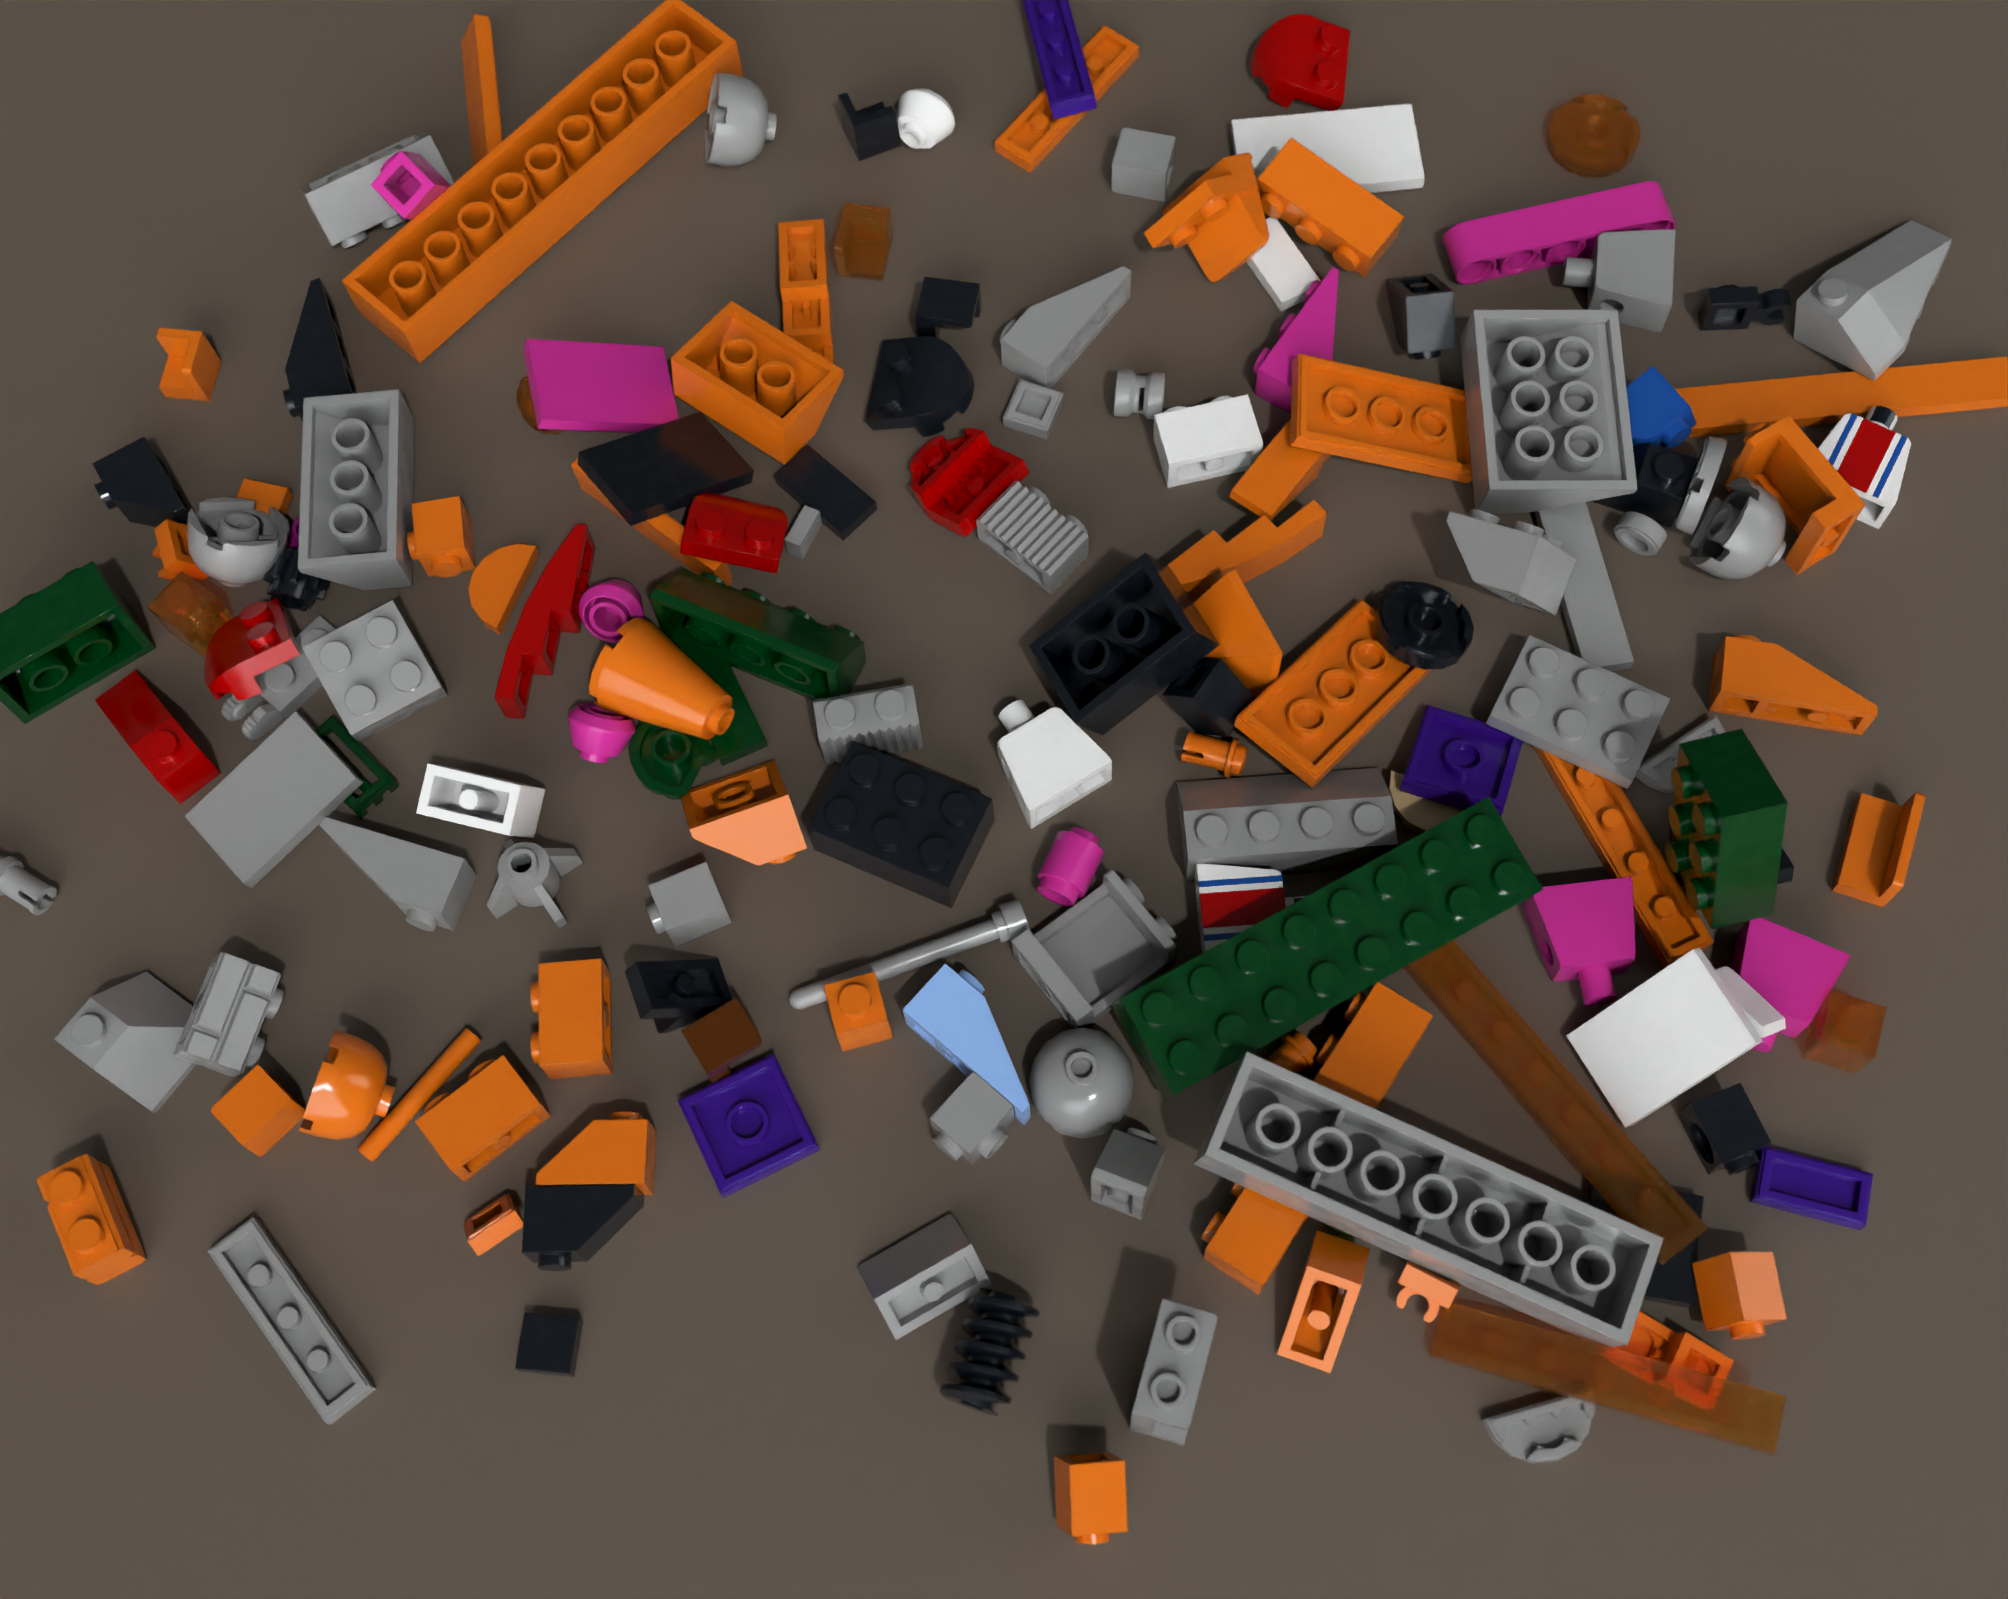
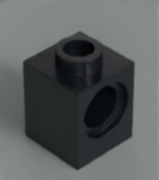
M1741 1083L1691 1102L1678 1115L1708 1175L1726 1168L1729 1176L1750 1169L1760 1163L1757 1155L1772 1143Z

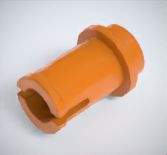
M1190 730L1183 749L1186 751L1182 753L1181 762H1189L1223 771L1225 778H1230L1232 774L1241 776L1247 759L1248 747L1240 745V739L1234 738L1233 742H1228Z
M1296 1031L1292 1036L1285 1034L1282 1037L1283 1044L1266 1059L1298 1074L1305 1067L1312 1069L1315 1066L1313 1060L1319 1055V1052L1303 1033Z

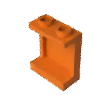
M1789 415L1772 425L1768 422L1759 424L1743 439L1745 446L1741 454L1731 463L1732 471L1724 487L1731 494L1734 490L1728 488L1727 485L1733 480L1744 477L1766 489L1778 499L1784 510L1786 522L1798 535L1797 540L1784 560L1791 570L1798 575L1836 552L1866 504Z

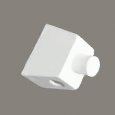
M1017 700L1007 705L1000 712L998 718L1009 733L997 742L998 759L1025 820L1031 829L1112 780V760L1061 708L1052 707L1034 717L1025 702Z

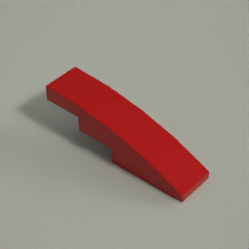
M576 524L548 562L518 620L506 650L494 699L506 718L525 719L533 675L553 676L561 632L580 633L582 621L579 616V602L584 592L589 588L596 550L586 524Z

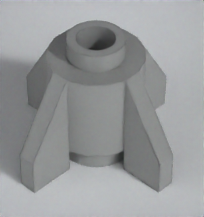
M512 839L505 842L503 846L506 850L501 855L497 866L499 877L487 902V906L494 917L498 919L518 906V902L527 907L544 905L559 929L568 924L552 899L559 890V874L562 877L583 863L575 849L542 848L532 842L515 844Z

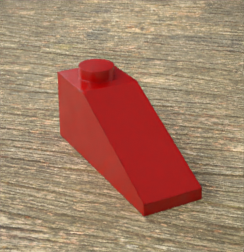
M136 670L95 699V702L155 779L180 804L221 774Z

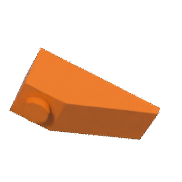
M1751 635L1725 636L1713 657L1708 708L1710 712L1860 736L1863 735L1878 715V706L1778 644L1762 642L1759 638Z

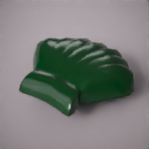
M643 721L637 727L628 747L630 763L642 785L651 792L672 800L680 799L689 791L702 766L710 765L718 760V755L708 740Z

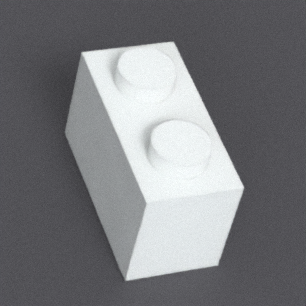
M1248 394L1237 397L1221 396L1209 403L1192 407L1175 406L1163 413L1154 415L1153 441L1167 488L1247 471L1263 449L1262 437Z
M427 763L416 814L508 836L534 838L545 789L454 767Z

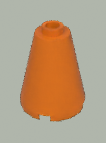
M633 618L626 622L616 631L623 635L615 648L606 644L600 652L592 670L589 683V694L597 698V701L593 703L599 708L705 740L711 739L716 734L722 735L731 725L735 714L732 708V697L649 620Z

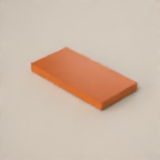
M1300 353L1292 361L1290 446L1468 484L1472 481L1465 390Z
M1362 599L1237 716L1234 724L1236 728L1311 788L1337 765L1433 670L1421 669L1405 664L1388 653L1377 639L1373 626L1375 609Z

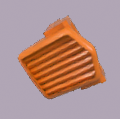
M1250 152L1223 157L1162 210L1164 216L1144 232L1152 248L1172 244L1176 249L1188 244L1206 277L1211 282L1225 279L1259 252L1269 240V231L1251 161L1253 157Z

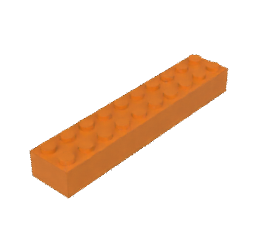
M665 0L342 279L357 311L418 363H421L707 110L710 88L715 73H731L744 77L736 40L682 0Z

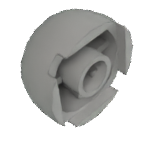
M715 73L707 106V114H710L709 129H705L704 137L705 162L717 166L739 167L752 162L761 153L765 140H774L777 121L776 113L768 112L766 95L758 85L748 78L731 73Z
M1744 477L1733 480L1727 485L1728 488L1734 491L1724 501L1718 497L1712 500L1701 516L1689 545L1694 549L1699 547L1696 556H1689L1690 563L1711 575L1725 580L1748 578L1759 573L1766 566L1771 567L1775 565L1786 548V541L1783 540L1786 532V519L1781 504L1766 489Z
M221 497L200 502L198 512L194 513L192 509L189 511L186 529L188 550L194 564L206 575L228 587H243L247 584L263 580L265 573L276 563L279 554L283 555L284 550L286 551L288 547L289 523L278 510L270 507L269 515L262 511L254 510L255 501L245 498Z
M1076 1028L1062 1031L1045 1042L1033 1060L1029 1077V1088L1033 1107L1039 1116H1042L1044 1121L1052 1125V1128L1062 1135L1083 1139L1103 1135L1111 1130L1112 1126L1119 1122L1124 1114H1127L1132 1105L1135 1077L1131 1060L1116 1040L1102 1031Z

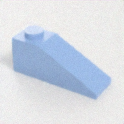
M944 964L902 1009L906 1025L968 1077L972 1071L979 1075L1014 1105L1015 1118L1025 1125L1031 1118L1030 1104L988 1003L982 995L985 991L984 987L966 970L962 969L957 974L948 965Z

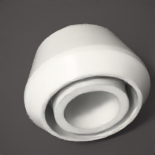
M918 88L908 90L900 97L897 121L900 137L905 144L915 149H928L951 135L955 128V119L952 108L942 96L934 91Z

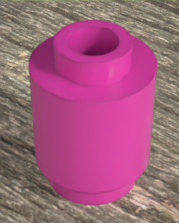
M1071 827L1070 831H1058L1038 872L1037 877L1040 882L1036 889L1037 892L1049 901L1064 907H1073L1077 899L1084 898L1104 855L1102 848L1097 845L1099 839L1091 832L1078 827Z

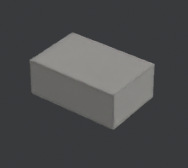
M804 505L785 538L788 554L802 560L804 559L823 525L819 510Z

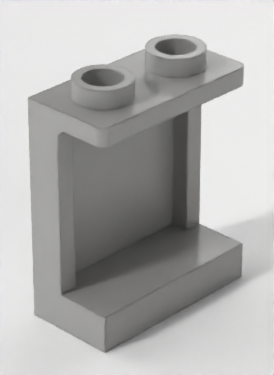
M1113 869L1103 875V884L1035 935L1027 929L1012 940L1014 959L1071 1029L1090 1027L1113 1009L1112 1005L1120 998L1146 985L1174 964L1176 960L1177 947L1175 943L1178 939L1171 926L1161 916L1154 919L1142 905L1145 899L1136 884L1128 877L1121 880Z
M1162 1299L1132 1410L1130 1430L1184 1446L1217 1323V1316L1214 1313Z

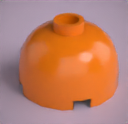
M335 1030L329 1043L328 1055L326 1060L322 1062L299 1131L320 1138L340 1140L355 1137L365 1131L372 1122L374 1115L385 1118L396 1087L386 1084L388 1065L383 1054L376 1047L357 1036Z

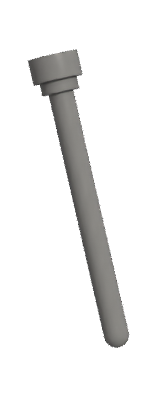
M1019 899L999 905L1000 911L991 913L992 919L796 989L790 994V1005L797 1010H802L827 1001L823 985L874 971L878 982L996 939H999L1001 943L1008 940L1012 942L1013 939L1024 931L1030 930Z

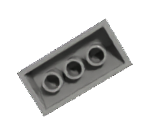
M399 389L303 399L298 569L301 573L364 591L412 586L413 560L408 550L407 532L413 531L411 504H413L415 419Z
M1379 767L1329 771L1313 788L1295 774L1176 783L1186 881L1194 880L1196 864L1203 863L1273 869L1280 871L1281 874L1355 869L1398 846L1392 797Z

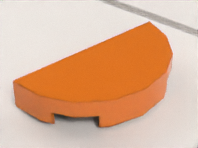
M514 544L498 548L484 557L472 573L468 588L471 607L483 625L500 636L540 553L537 546Z

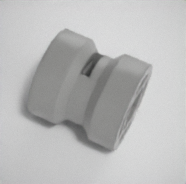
M1118 368L1114 416L1128 418L1133 413L1143 414L1147 419L1154 420V415L1163 413L1166 372L1151 371L1148 375H1137L1132 369ZM1141 388H1145L1144 401H1140Z

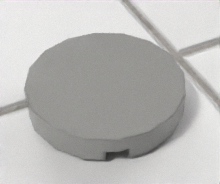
M1712 436L1705 439L1685 499L1676 515L1674 522L1676 529L1691 535L1694 533L1716 479L1727 446V440Z

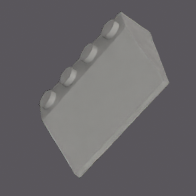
M1473 310L1460 336L1475 509L1490 514L1529 513L1635 493L1638 488L1618 310Z

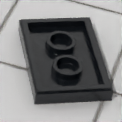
M701 412L580 451L578 456L579 467L630 526L691 505L693 499L699 494H722L752 483L754 473L749 464Z

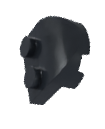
M920 336L883 340L865 421L873 431L915 427L922 437L938 434L945 430L943 423L952 417L956 411L959 410L961 413H965L970 405L974 393L973 375L959 354L948 343L939 338Z

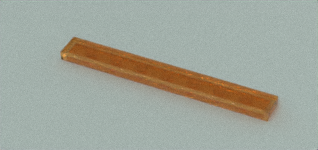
M1453 940L1404 967L1413 980L1622 1220L1664 1238L1657 1257L1662 1266L1708 1229L1703 1221Z

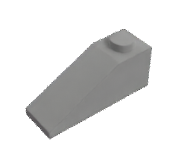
M1122 266L1030 306L1018 320H1011L1001 333L1002 365L1028 382L1051 389L1129 300L1131 295V270Z
M323 816L319 826L406 915V922L431 932L435 930L436 926L452 931L455 930L477 878L476 873L465 858Z

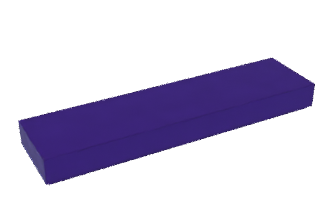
M1022 0L1053 120L1096 109L1095 94L1069 1Z

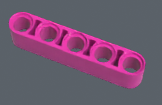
M1646 181L1465 221L1451 227L1444 234L1442 242L1456 281L1460 284L1468 285L1564 264L1565 257L1590 258L1597 236L1603 232L1674 230L1676 222L1661 186L1658 182Z

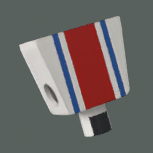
M1884 406L1871 407L1865 419L1853 413L1845 414L1818 448L1866 504L1857 520L1877 529L1881 527L1897 502L1911 447V441L1908 437L1892 431L1898 417L1894 411Z
M1205 863L1196 864L1194 884L1201 953L1210 950L1306 896L1284 897L1282 874L1278 870Z

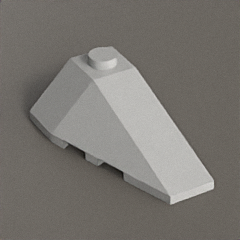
M1910 220L1832 267L1797 299L1793 340L1875 381L1905 351L1913 326L1924 308L1931 286L1934 285L1951 247L1952 238Z

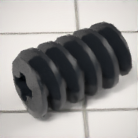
M980 1288V1291L986 1297H973L969 1301V1308L980 1318L964 1319L961 1325L962 1330L972 1337L973 1340L956 1341L954 1350L966 1361L951 1362L947 1367V1372L959 1383L941 1385L940 1394L944 1398L962 1406L998 1416L992 1410L993 1404H1010L1012 1400L1008 1394L999 1388L1000 1382H1018L1019 1378L1016 1373L1006 1366L1007 1361L1025 1360L1026 1354L1013 1344L1014 1339H1031L1033 1335L1028 1328L1020 1323L1021 1318L1038 1317L1040 1311L1031 1304L1012 1295Z

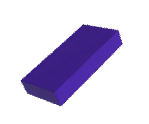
M1766 1147L1757 1155L1760 1163L1755 1168L1750 1202L1857 1230L1866 1227L1873 1181L1872 1173Z

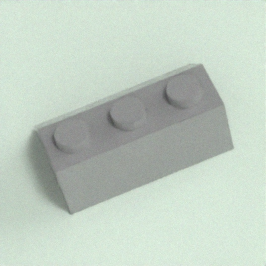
M419 131L300 187L305 200L332 246L340 242L343 248L350 247L368 237L365 232L368 228L382 223L384 229L406 220L371 186L372 182L379 176L382 165L395 153L407 151L420 154L450 185L454 184L429 134Z

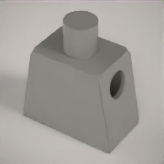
M1675 230L1603 232L1597 236L1590 259L1565 257L1561 285L1588 288L1586 310H1618L1619 323L1661 332L1672 307Z

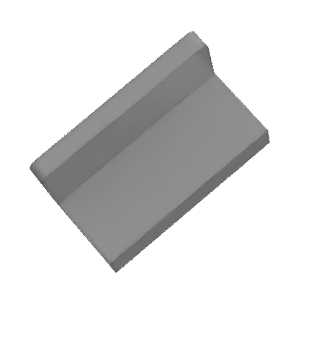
M952 1214L944 1216L857 1267L895 1340L979 1293L980 1288H987L992 1285L971 1242Z

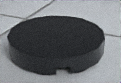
M1404 582L1396 585L1393 591L1386 592L1375 609L1373 619L1377 639L1388 653L1405 664L1421 669H1444L1456 664L1466 653L1472 642L1474 626L1470 614L1461 603L1460 607H1458L1450 600L1452 594L1440 587L1424 582Z

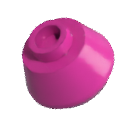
M610 579L590 587L584 592L579 602V616L586 629L595 637L610 643H618L622 639L623 635L616 631L623 624L633 618H645L641 594L632 584L621 579Z
M593 703L578 704L568 713L572 746L580 750L579 756L587 761L608 763L610 757H617L622 753L636 731L632 718L605 711Z

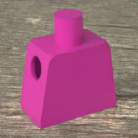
M1631 877L1542 887V891L1527 898L1522 906L1550 979L1554 982L1579 980L1584 1005L1596 1006L1614 1001L1616 995L1611 976L1625 973L1635 960L1636 954L1633 883Z
M1757 918L1746 921L1738 931L1731 969L1785 1017L1786 1029L1779 1031V1033L1796 1038L1813 1020L1846 966L1850 955L1766 919ZM1777 1033L1761 1038L1763 1042L1753 1047L1752 1050L1770 1052Z

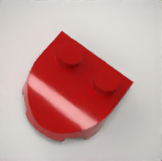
M1293 14L1282 18L1273 24L1255 45L1251 55L1252 74L1254 78L1259 75L1261 76L1264 83L1270 88L1268 97L1284 108H1288L1294 99H1298L1329 111L1338 110L1344 103L1350 30L1307 14Z
M965 428V436L948 441L943 435L935 437L917 452L910 463L912 482L909 485L923 512L933 522L965 538L977 527L976 519L1015 480L1021 482L1030 473L1023 459L991 445L985 431L976 428Z
M715 493L699 494L690 505L681 540L680 554L777 574L784 547L788 523L787 516L782 509L776 506Z
M278 597L268 602L259 601L248 605L238 616L225 622L213 635L205 655L204 680L206 687L215 699L220 700L225 693L230 692L238 700H245L263 693L258 675L300 655L287 613Z

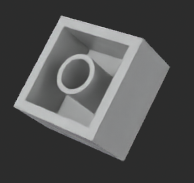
M393 600L301 647L350 735L359 743L448 696Z

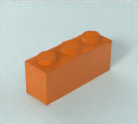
M1292 137L1257 178L1264 213L1274 219L1280 217L1295 228V232L1303 241L1310 245L1318 244L1332 254L1334 261L1347 271H1356L1365 278L1398 237L1404 219L1403 215Z

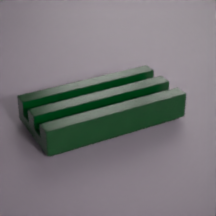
M333 716L316 729L321 737L363 781L358 787L363 794L357 799L351 794L343 801L360 819L368 814L366 809L372 803L377 806L384 800L381 796L389 790L392 793L399 787L396 781ZM333 732L375 775L378 781L371 786L325 738Z

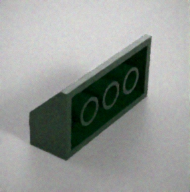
M683 569L657 586L651 595L661 631L670 639L715 657L726 655L731 667L811 700L850 694L866 663L864 642L854 632L840 626H835L831 629L815 622L812 616L796 608H790L787 611L772 605L766 597L755 591L745 590L743 593L730 588L719 577L707 572H701L698 575Z

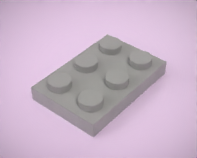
M1529 635L1486 724L1628 789L1671 698Z

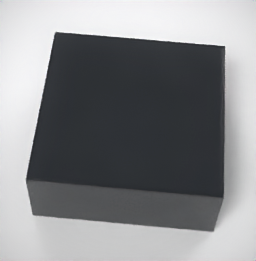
M525 1313L515 1369L520 1372L574 1377L583 1321L573 1317Z

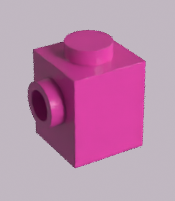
M400 151L392 155L382 165L379 176L371 184L404 219L409 220L417 216L451 186L420 154Z

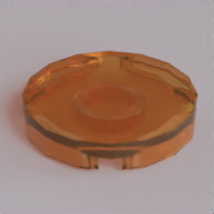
M1583 94L1574 97L1571 103L1564 106L1562 104L1555 110L1546 133L1547 148L1554 161L1567 172L1584 178H1604L1619 173L1631 163L1640 141L1639 123L1635 116L1633 119L1626 112L1627 107L1619 100L1604 95Z

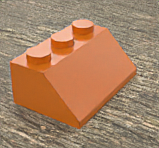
M730 301L671 357L675 396L784 465L815 436L844 377L843 369L733 301Z

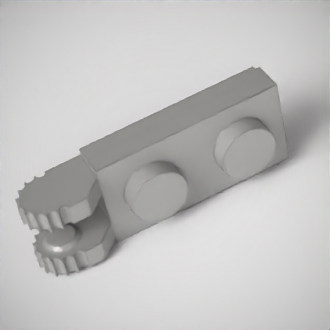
M319 615L295 638L300 655L258 675L263 693L245 700H238L232 694L222 706V715L231 722H237V720L245 717L247 713H250L262 700H265L268 704L259 706L251 716H248V719L242 725V733L252 741L262 738L263 735H266L267 731L275 727L283 718L287 720L323 686L301 647L336 629Z

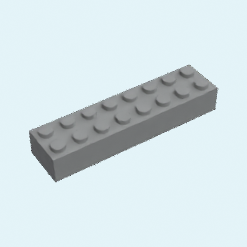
M1246 1052L1234 1064L1194 1162V1165L1603 1349L1628 1345L1664 1238L1249 1052Z

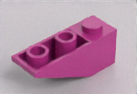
M1335 267L1331 268L1322 282L1315 280L1304 297V307L1298 315L1291 313L1280 329L1279 341L1273 349L1266 347L1261 352L1253 368V373L1257 374L1255 395L1291 414L1292 361L1298 353L1332 360L1339 276V270Z

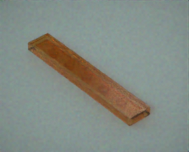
M1452 1303L1449 1309L1441 1307L1430 1350V1358L1770 1456H1773L1776 1451L1787 1396Z

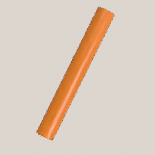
M465 1028L357 1150L373 1163L482 1041L469 1029Z

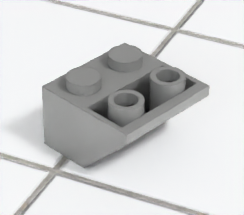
M1471 509L1468 516L1449 512L1446 521L1470 576L1475 583L1511 603L1556 615L1576 562V558L1561 550L1562 541L1544 535L1542 528L1529 523L1515 521L1513 527L1500 523L1499 517L1481 510Z

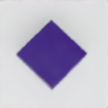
M1426 705L1399 791L1463 811L1489 797L1501 817L1523 741L1487 725L1486 722Z
M774 1053L678 1100L723 1198L820 1151Z

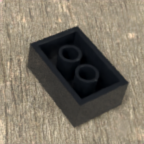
M1144 553L1032 642L1029 647L1076 725L1103 736L1220 644L1171 568Z
M852 741L807 829L814 850L952 908L994 823L993 802L990 797Z

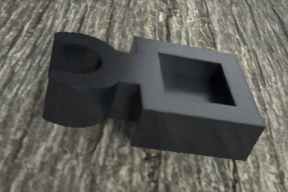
M1723 285L1718 288H1709L1698 313L1700 331L1747 329L1751 321H1759L1765 325L1781 324L1784 321L1783 310L1790 309L1791 307L1789 291L1787 289H1772L1758 294L1757 286L1738 287L1736 285Z

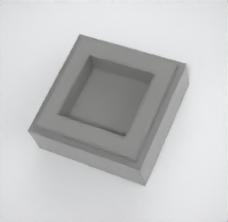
M1019 379L1003 416V426L1048 440L1064 403V393Z

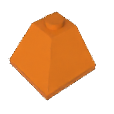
M1233 570L1226 573L1193 604L1220 644L1205 657L1222 659L1252 695L1259 696L1278 678L1283 652L1237 571Z
M775 759L689 789L681 797L693 839L757 866L768 862L770 864L787 862L794 858L797 852L807 849Z

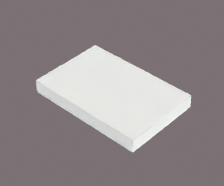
M1701 948L1692 949L1566 1035L1625 1128L1633 1126L1763 1042Z

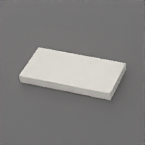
M1412 104L1231 120L1234 155L1250 152L1253 157L1251 161L1256 181L1292 137L1370 193L1423 188L1425 176Z

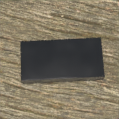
M809 445L774 475L776 484L803 507L806 505L819 510L822 523L843 541L877 510L875 500Z

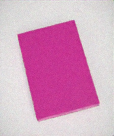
M526 339L523 353L538 429L637 433L679 419L664 347Z

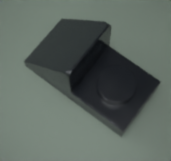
M719 959L635 962L625 971L640 1019H653L658 1033H668L692 1024L733 1000Z

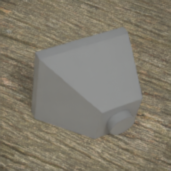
M148 972L139 974L90 997L54 1038L55 1041L154 1114H156L197 1065L173 1055L193 1006Z

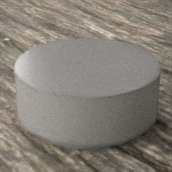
M1632 511L1623 513L1614 528V534L1623 546L1645 556L1657 554L1667 538L1665 530L1656 521Z

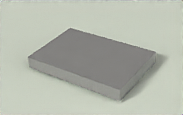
M295 711L195 805L185 817L241 882L253 888L321 823L323 816L328 817L363 781L310 723Z

